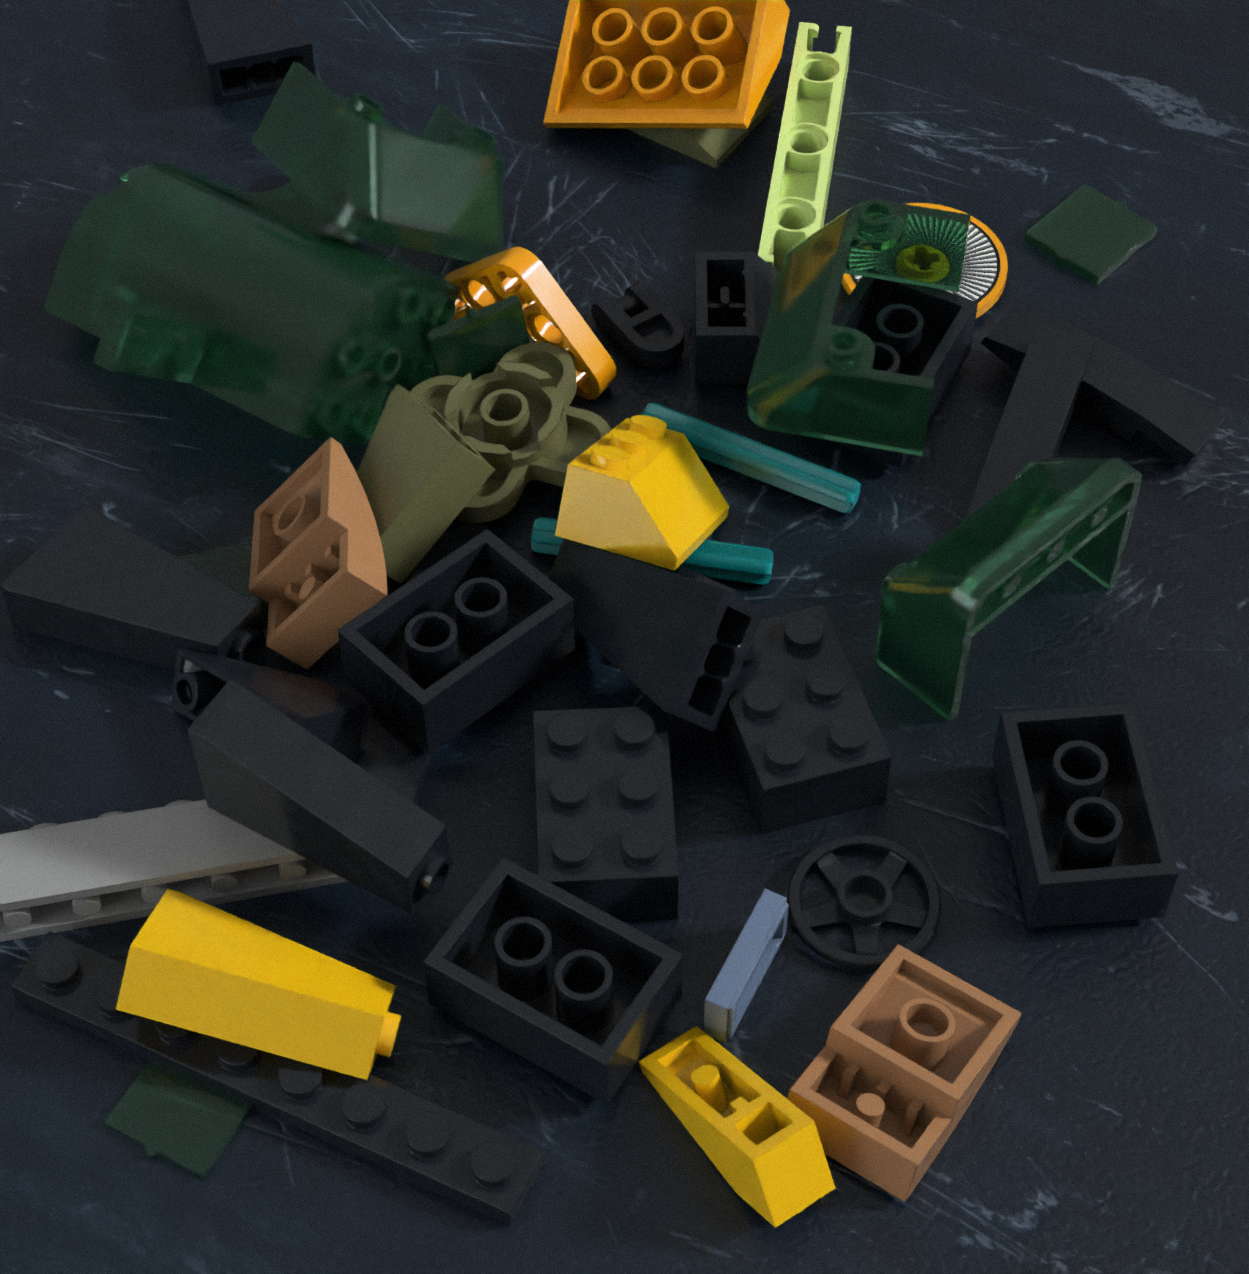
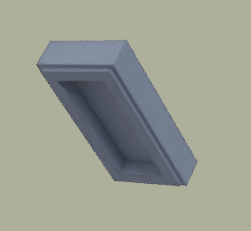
M764 889L705 998L703 1031L710 1037L726 1043L728 1039L731 1040L786 936L789 906L787 897L768 889Z

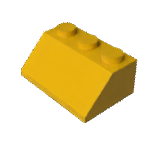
M635 415L631 419L626 418L568 464L555 536L675 571L727 518L729 505L684 433L666 429L667 423L661 419L646 415Z

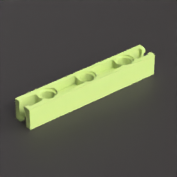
M799 22L758 256L777 270L797 273L796 284L808 293V307H811L847 80L852 27L837 26L835 51L829 54L825 52H812L813 38H818L819 26L815 23Z

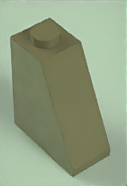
M399 384L396 385L388 397L358 468L357 475L376 520L383 547L387 576L402 584L495 469L437 410Z

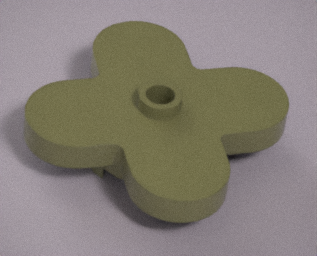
M546 342L526 343L507 352L499 363H496L497 366L492 373L483 374L472 380L471 373L464 377L452 375L436 376L424 380L410 391L437 410L495 469L458 514L457 519L470 523H484L504 516L517 504L526 485L532 480L564 487L568 464L611 431L610 426L601 416L570 406L577 391V378L573 359L561 347Z

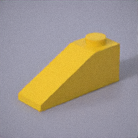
M697 1025L638 1061L642 1073L732 1189L775 1228L835 1189L814 1120Z

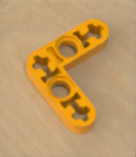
M511 247L452 271L428 293L429 306L434 315L443 324L455 330H464L512 313L533 342H546L557 345L571 356L577 378L576 394L587 400H595L616 379V365L609 353L544 264L535 254L525 248Z

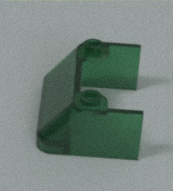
M292 63L251 143L336 223L349 232L370 241L469 262H477L500 252L503 246L502 155L495 148L498 144L496 138L477 126L468 125L449 107L443 104L438 105L422 135L395 128L383 118L385 109L373 99L360 93H354L352 98L334 94L302 64Z
M879 199L867 200L854 205L791 248L783 258L747 386L746 411L750 419L758 426L769 430L923 456L934 379L873 369L875 347L872 340L859 330L831 325L844 273L959 292L971 215Z
M1118 457L1045 458L1038 463L1032 461L1026 464L1018 472L1013 482L912 562L909 564L902 562L890 571L881 587V592L884 596L881 605L874 661L950 722L959 712L971 639L978 631L1067 559L1108 590L1117 583L1142 483V474Z

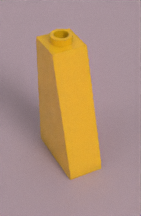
M171 889L166 890L130 945L116 1010L364 1080H368L377 1054L390 1058L402 1015L389 1012L396 985L182 892Z

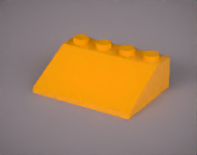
M569 0L543 123L547 128L747 129L781 59L790 9L785 0Z

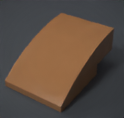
M332 437L254 511L249 592L269 603L266 646L305 669H309L339 641L337 631L339 628L388 596L386 565L376 520L352 463L341 443Z
M898 944L833 1023L825 1047L790 1088L787 1099L814 1120L825 1155L906 1202L984 1083L1016 1028L1022 1013Z

